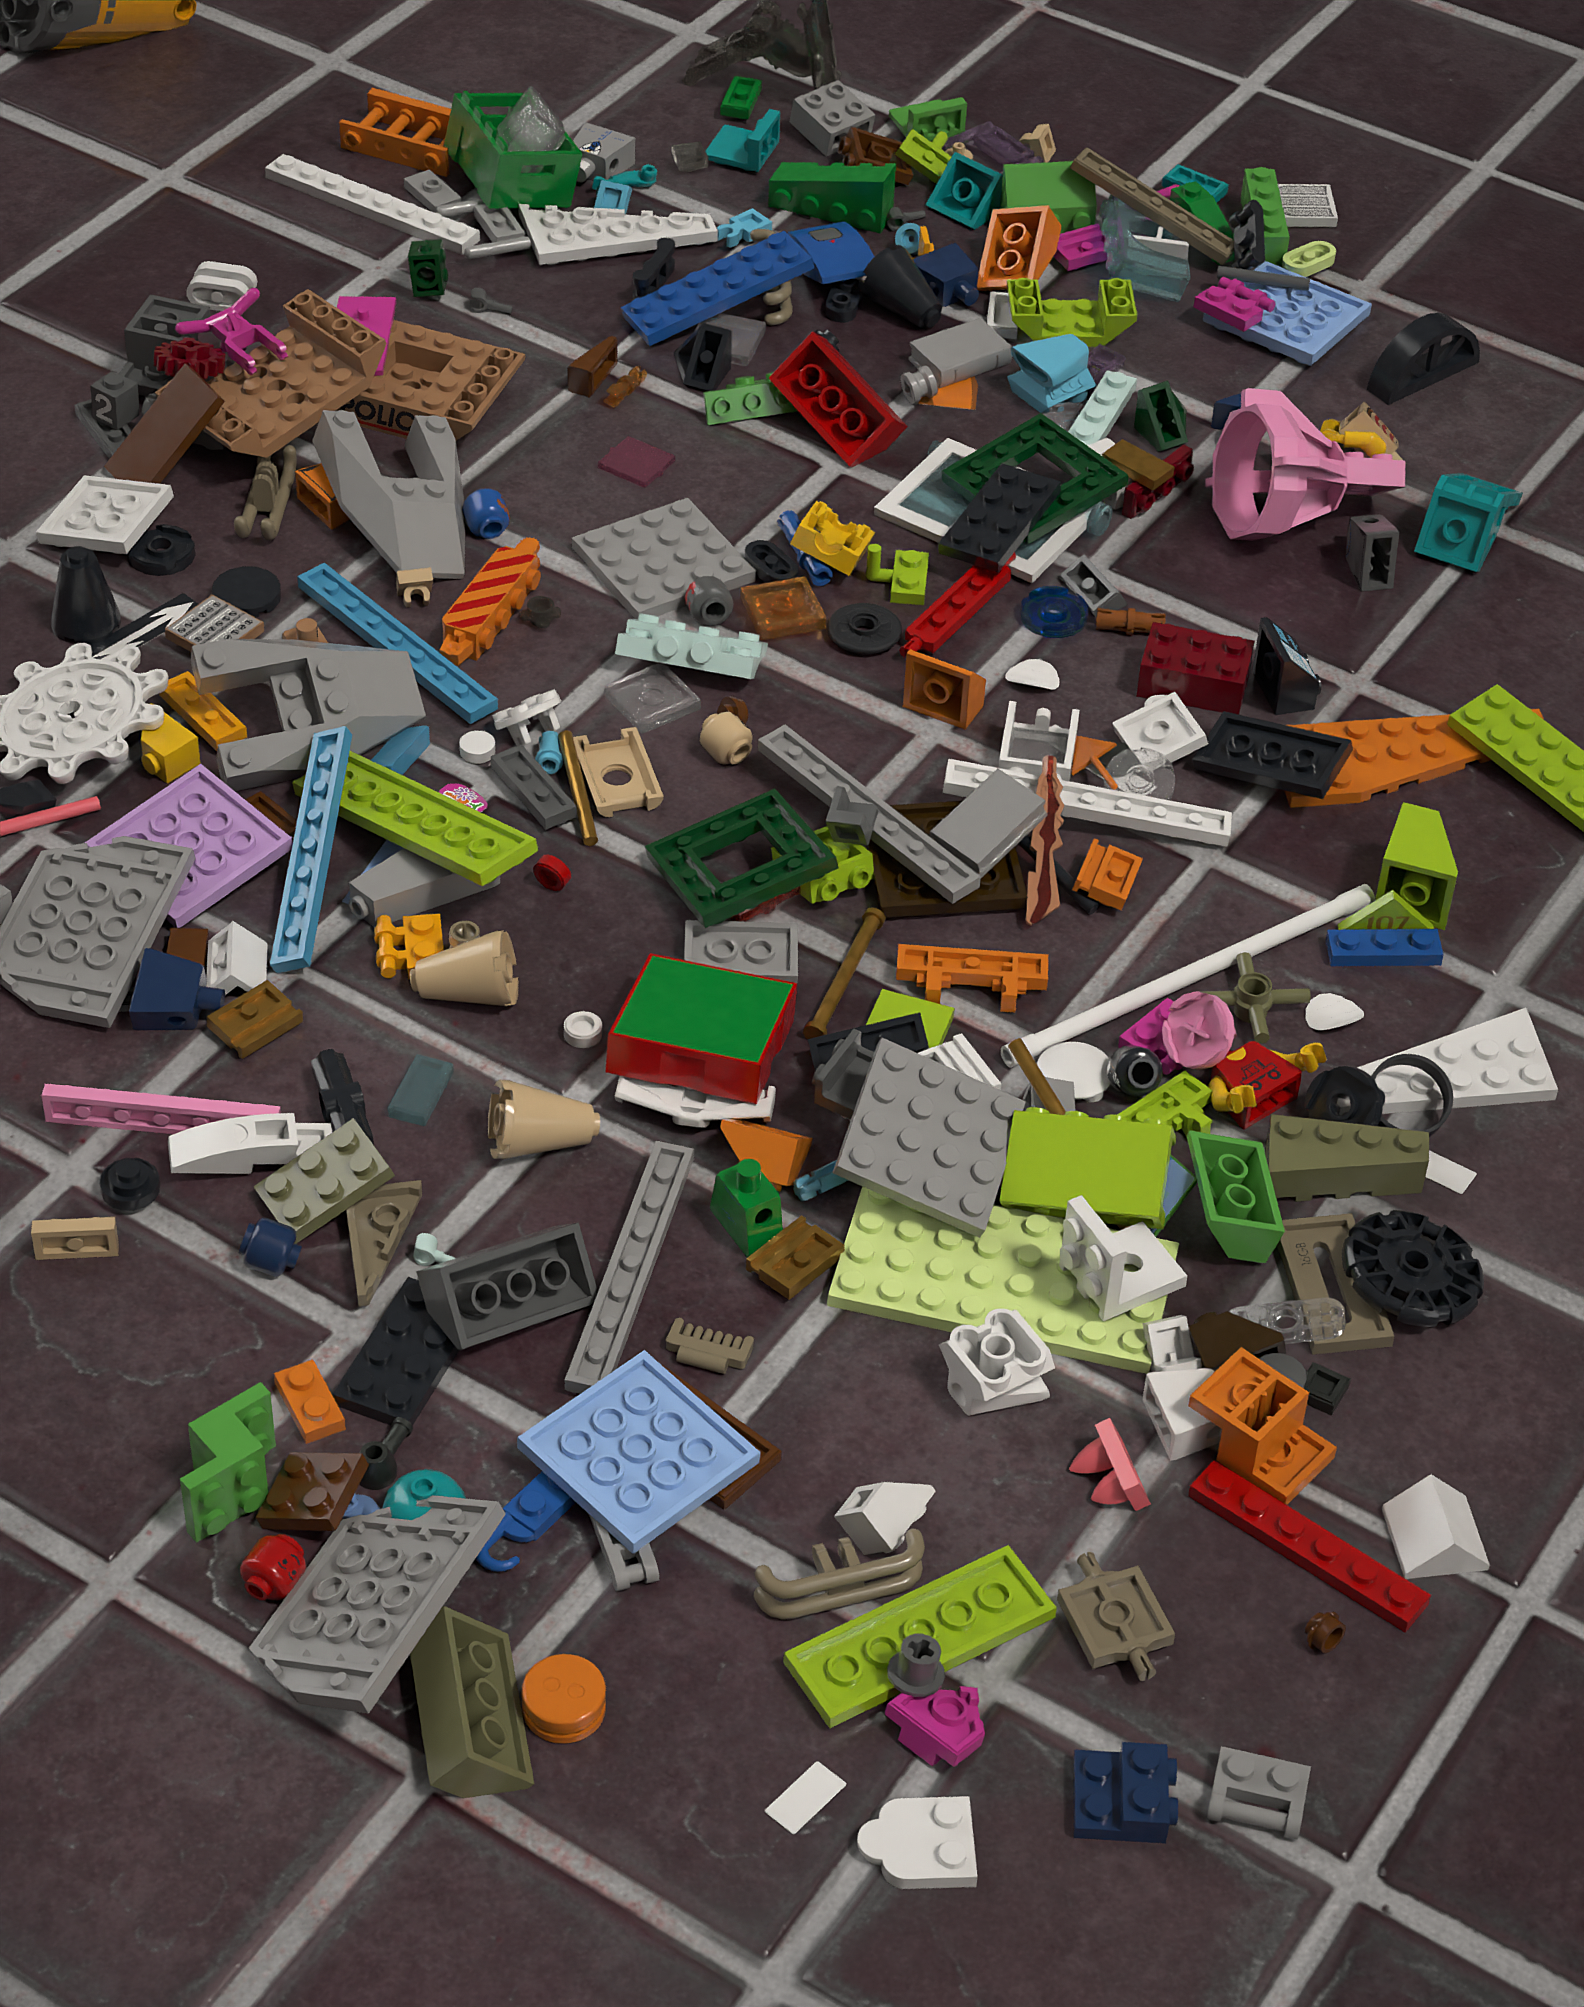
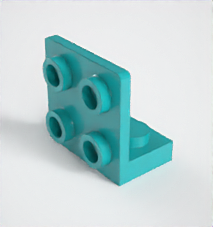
M769 109L764 117L757 121L754 131L731 125H723L704 152V159L714 161L720 165L727 164L746 171L759 172L779 143L780 111Z

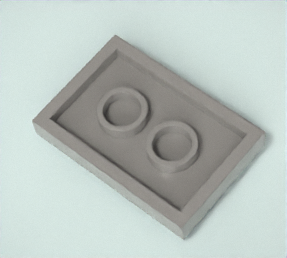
M686 920L684 960L797 983L798 923L723 921L720 924L705 928L699 920Z

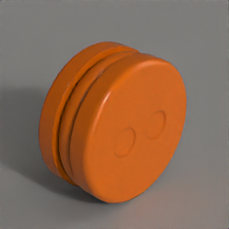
M557 1654L540 1660L530 1668L522 1684V1712L527 1726L534 1734L549 1742L566 1744L587 1738L601 1725L606 1711V1685L602 1673L592 1662L577 1655Z

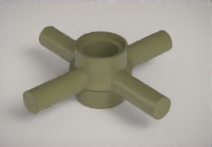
M1243 952L1236 957L1240 978L1234 990L1203 991V993L1216 995L1227 1006H1234L1235 1015L1240 1020L1251 1023L1255 1041L1263 1044L1270 1039L1266 1016L1272 1005L1310 1003V989H1272L1271 980L1264 974L1255 972L1251 955Z

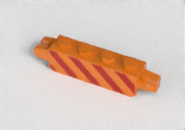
M526 537L520 540V543L515 548L508 546L497 548L443 616V644L439 651L440 654L454 665L459 666L467 658L477 661L486 649H490L496 635L501 629L507 627L510 617L514 612L522 608L525 598L531 590H535L538 587L541 572L538 570L540 558H538L537 552L540 550V543L537 539Z

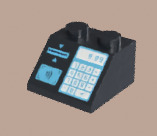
M1268 617L1260 618L1252 672L1275 715L1314 710L1317 695L1321 693V680L1318 674H1314L1311 669L1307 654L1302 652L1297 641Z

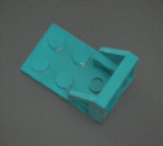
M1463 473L1442 474L1434 489L1414 552L1479 572L1499 532L1505 511L1508 510L1509 506L1519 505L1523 492Z

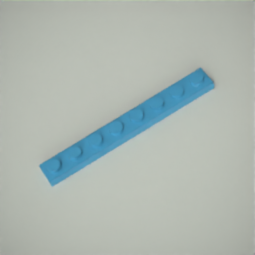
M322 563L297 576L298 587L374 648L408 651L416 681L468 723L472 724L498 709V698L326 563Z
M346 726L317 732L313 735L270 960V966L276 973L310 967L352 740V733Z

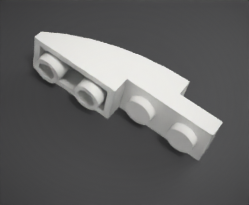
M276 1113L230 1118L186 1129L168 1137L171 1173L251 1174L253 1164H287L331 1134V1123H295L294 1113Z

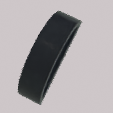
M1431 313L1424 315L1403 328L1387 345L1373 368L1367 390L1387 405L1401 400L1479 363L1480 347L1478 339L1472 331L1447 314ZM1452 335V341L1441 345L1442 338ZM1429 347L1428 352L1422 354Z

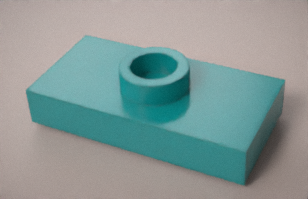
M1179 164L1162 177L1161 186L1165 188L1175 184L1182 186L1188 182L1196 181L1214 197L1216 203L1228 193L1229 184Z

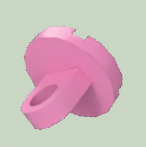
M1197 991L1184 994L1174 1001L1168 1010L1171 1011L1167 1021L1164 1020L1162 1027L1163 1044L1170 1058L1176 1063L1191 1069L1202 1070L1215 1066L1225 1058L1232 1047L1233 1040L1237 1037L1233 1015L1227 1004L1216 995Z

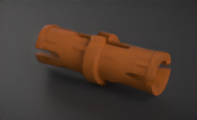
M1097 608L1096 630H1115L1126 632V635L1150 633L1153 622L1165 624L1166 613H1145L1135 611V608H1128V611Z

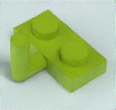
M912 129L895 155L937 184L951 159V156L942 150L948 135L941 131L930 142Z
M870 544L867 552V579L876 582L892 583L890 603L924 605L929 553L917 552L915 550H896L894 569L880 568L881 546Z

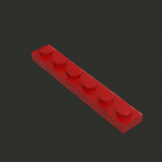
M1213 1460L1190 1485L1188 1494L1190 1498L1406 1633L1428 1607L1431 1594L1219 1462Z

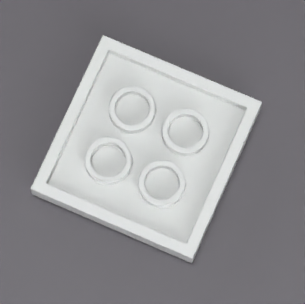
M84 475L36 531L38 542L57 547L82 546L90 550L127 554L174 497L171 485Z

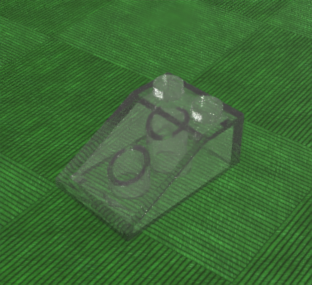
M530 85L497 127L495 137L496 141L497 137L504 139L508 145V151H556L565 140V129L560 119L536 89ZM523 165L521 173H540L545 165Z

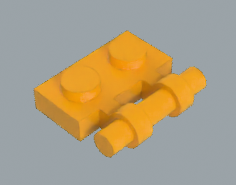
M440 914L403 916V927H395L392 924L391 917L388 915H381L376 920L374 940L379 945V949L376 952V964L381 969V975L385 978L394 977L398 969H407L408 979H410V970L415 969L418 960L444 951ZM405 945V950L397 951L394 946Z

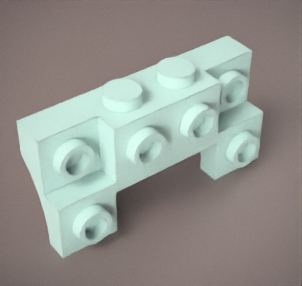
M639 613L638 619H628L626 633H618L615 651L617 655L753 679L760 661L766 656L768 643L759 641L760 635L739 631L738 637H725L719 635L720 629L699 626V631L685 629L686 623L665 620V624L658 623V616Z

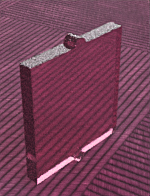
M628 436L616 447L610 448V452L598 462V468L646 488L658 476H663V472L675 462V456Z

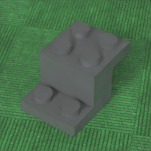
M149 295L124 329L128 362L119 373L138 383V395L148 397L149 394H154L174 378L170 375H165V371H157V367L153 366L155 347L161 346V343L170 344L172 341H180L187 337L198 341V334L180 335L176 332L175 326L179 322L204 320L210 317V307Z

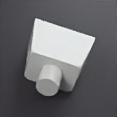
M1210 1368L1146 1374L1142 1400L1170 1461L1220 1443L1222 1429L1188 1406L1190 1395L1215 1372Z

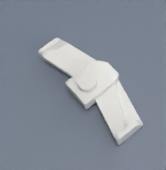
M619 1076L615 1100L621 1103L625 1100L670 1115L673 1122L678 1125L707 1127L711 1120L763 1118L764 1122L771 1121L776 1088L769 1086L768 1090H763L758 1103L753 1104L702 1093L677 1085V1087L668 1084H658Z

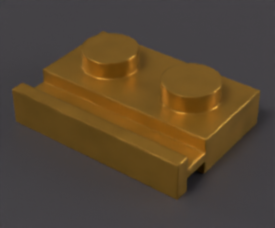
M268 980L207 1016V1027L231 1049L235 1048L242 1059L303 1022V1011L300 1009L296 1010L292 1006V1001Z
M801 1215L746 1258V1270L750 1273L754 1271L759 1274L761 1281L790 1300L839 1261L840 1255L845 1251V1245L817 1225L811 1226L806 1223V1218Z

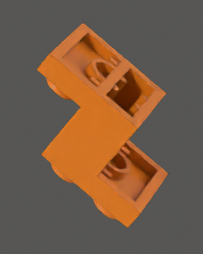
M1242 1347L1190 1395L1188 1406L1222 1429L1216 1461L1286 1505L1335 1458L1337 1447L1303 1425L1309 1392Z

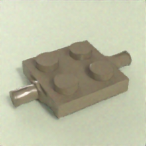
M1087 1552V1556L1085 1553L1081 1554L1077 1558V1563L1080 1565L1086 1578L1078 1584L1059 1589L1057 1601L1092 1669L1118 1661L1129 1660L1140 1681H1145L1146 1677L1147 1679L1152 1678L1156 1674V1669L1151 1664L1147 1653L1173 1645L1175 1632L1139 1566H1135L1122 1571L1104 1572L1101 1570L1093 1552Z

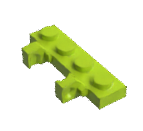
M1183 1071L1117 1115L1133 1122H1144V1119L1147 1118L1160 1119L1167 1122L1168 1125H1172L1174 1131L1182 1128L1186 1137L1189 1131L1210 1134L1212 1120L1203 1114L1204 1110L1202 1108L1212 1102V1090L1188 1072Z

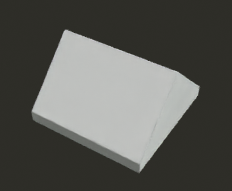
M1432 1474L1383 1504L1382 1512L1405 1579L1485 1571L1489 1569V1562L1466 1496Z

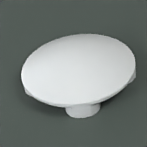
M1063 1042L1053 1045L1041 1054L1037 1062L1045 1077L1074 1082L1075 1099H1084L1088 1102L1100 1101L1103 1098L1104 1091L1111 1084L1107 1076L1108 1056L1089 1044Z

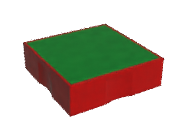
M650 953L608 1033L605 1072L658 1084L683 1086L710 1095L757 1104L770 1076L771 1062L782 1049L794 1022L798 983Z

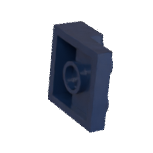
M1122 1742L1120 1752L1074 1750V1838L1166 1844L1169 1825L1177 1826L1178 1798L1169 1797V1786H1176L1177 1759L1168 1758L1167 1744Z

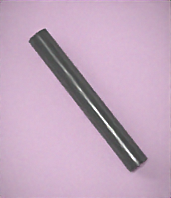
M1218 266L1217 278L1220 279L1226 277L1230 280L1237 279L1241 282L1309 290L1310 278Z

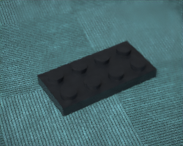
M1001 463L938 543L939 554L999 573L1060 494L1061 481Z
M1223 711L1206 737L1208 745L1200 748L1192 760L1196 770L1323 799L1351 755L1353 746L1352 740Z
M407 1277L332 1394L338 1407L390 1426L397 1417L404 1418L412 1426L414 1425L460 1350L457 1349L427 1312L419 1280Z

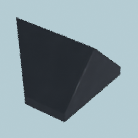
M701 322L700 327L673 352L684 385L706 391H715L731 369L732 331Z

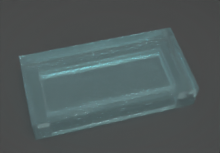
M417 1054L388 1106V1117L425 1126L454 1073L453 1063Z

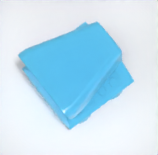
M1073 334L1011 347L1012 357L1021 368L1016 373L1007 376L1011 390L1040 413H1058L1063 409L1066 402H1082L1087 398L1088 392L1096 387L1087 368L1089 348Z

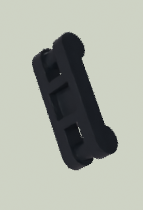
M1251 200L1244 205L1243 211H1236L1229 217V222L1234 229L1235 262L1231 264L1232 268L1251 270L1252 267L1257 268L1265 262L1263 208L1258 201Z
M665 237L657 240V251L649 261L647 260L644 263L642 270H637L633 273L632 283L636 289L632 293V301L659 290L674 272L675 260L672 255L675 252V241L673 239Z

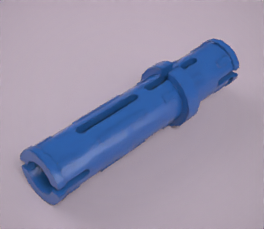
M792 510L781 513L779 517L782 520L777 519V524L789 543L801 523L797 514ZM791 545L797 554L798 564L808 572L814 585L823 586L830 582L828 577L833 575L826 563Z

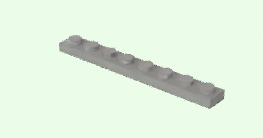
M783 725L758 739L759 752L829 807L837 786L845 787L850 802L877 805L878 815L870 839L952 904L980 887L981 876L787 725Z
M655 1141L565 1378L566 1391L581 1394L617 1369L694 1160L693 1148Z

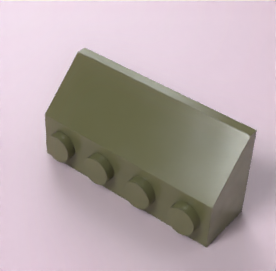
M443 1606L410 1653L430 1785L461 1798L528 1789L534 1785L509 1635Z

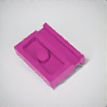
M1097 223L1060 234L1057 250L1053 257L1069 271L1120 256L1121 245L1105 230L1101 231L1100 225Z

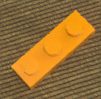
M189 671L169 679L167 689L159 693V696L216 751L218 744L247 738L246 726L212 693L199 695L195 678Z

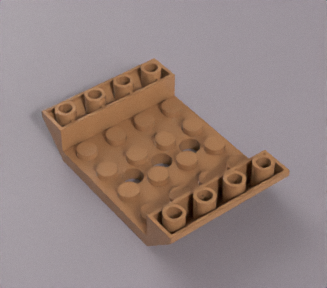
M309 289L305 290L283 305L289 327L278 332L275 336L286 346L287 350L284 352L289 355L288 358L281 361L262 344L248 354L252 356L256 363L254 367L258 370L257 373L249 375L240 365L234 363L228 366L224 373H220L217 377L209 380L207 383L225 402L203 431L231 451L268 458L317 424L323 410L336 411L370 387L386 347L385 339ZM171 380L165 386H163L155 392L157 398L164 391V389L171 382Z

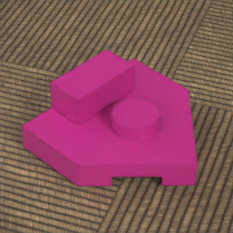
M959 1686L958 1691L939 1689L936 1693L926 1697H913L901 1693L891 1700L886 1707L885 1715L902 1727L898 1741L931 1766L944 1759L955 1767L982 1745L985 1736L983 1721H981L979 1715V1695L976 1687Z

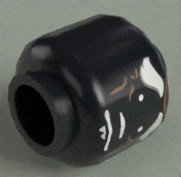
M1135 1045L1123 1046L1116 1050L1108 1061V1079L1111 1085L1120 1093L1134 1097L1146 1096L1158 1087L1162 1079V1063L1158 1056L1150 1049Z

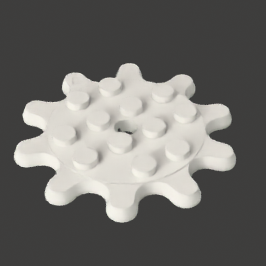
M78 643L71 646L66 651L63 662L51 668L41 667L38 663L31 661L20 664L14 670V676L20 682L19 687L10 694L0 695V752H8L7 756L0 762V774L6 779L13 781L20 779L31 769L43 766L48 767L49 776L59 784H65L73 780L78 766L90 759L102 758L111 764L123 763L128 758L129 749L124 739L130 733L137 730H154L163 724V708L159 705L146 704L145 702L150 697L167 689V672L162 669H155L146 673L133 672L140 664L141 652L136 646H125L106 659H94L91 646L87 643ZM75 712V718H71L68 714Z

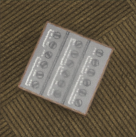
M211 595L165 628L166 639L191 652L193 645L224 639H255L264 632V622Z

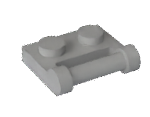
M1221 1746L1207 1819L1220 1822L1222 1817L1285 1832L1284 1837L1298 1840L1311 1766ZM1225 1797L1288 1811V1814L1225 1800Z

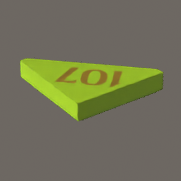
M1391 890L1338 923V930L1434 929V926L1394 890Z

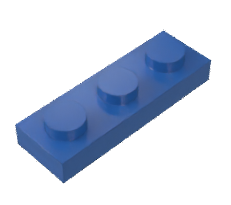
M1438 929L1327 930L1325 939L1331 966H1441L1444 956Z

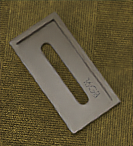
M1352 1213L1282 1220L1285 1233L1278 1242L1277 1247L1312 1355L1392 1347L1394 1333L1386 1311L1378 1312L1356 1293L1352 1287L1354 1280L1346 1276L1342 1265L1343 1243L1349 1237V1230L1355 1225ZM1316 1247L1324 1248L1330 1254L1329 1259L1344 1303H1346V1309L1350 1318L1349 1323H1341L1336 1319L1313 1250Z

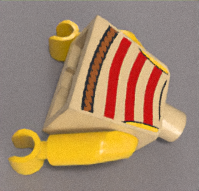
M1365 401L1341 422L1328 419L1322 424L1320 432L1326 438L1342 443L1344 448H1354L1357 452H1363L1364 458H1372V455L1391 454L1392 460H1403L1395 451L1398 448V440Z

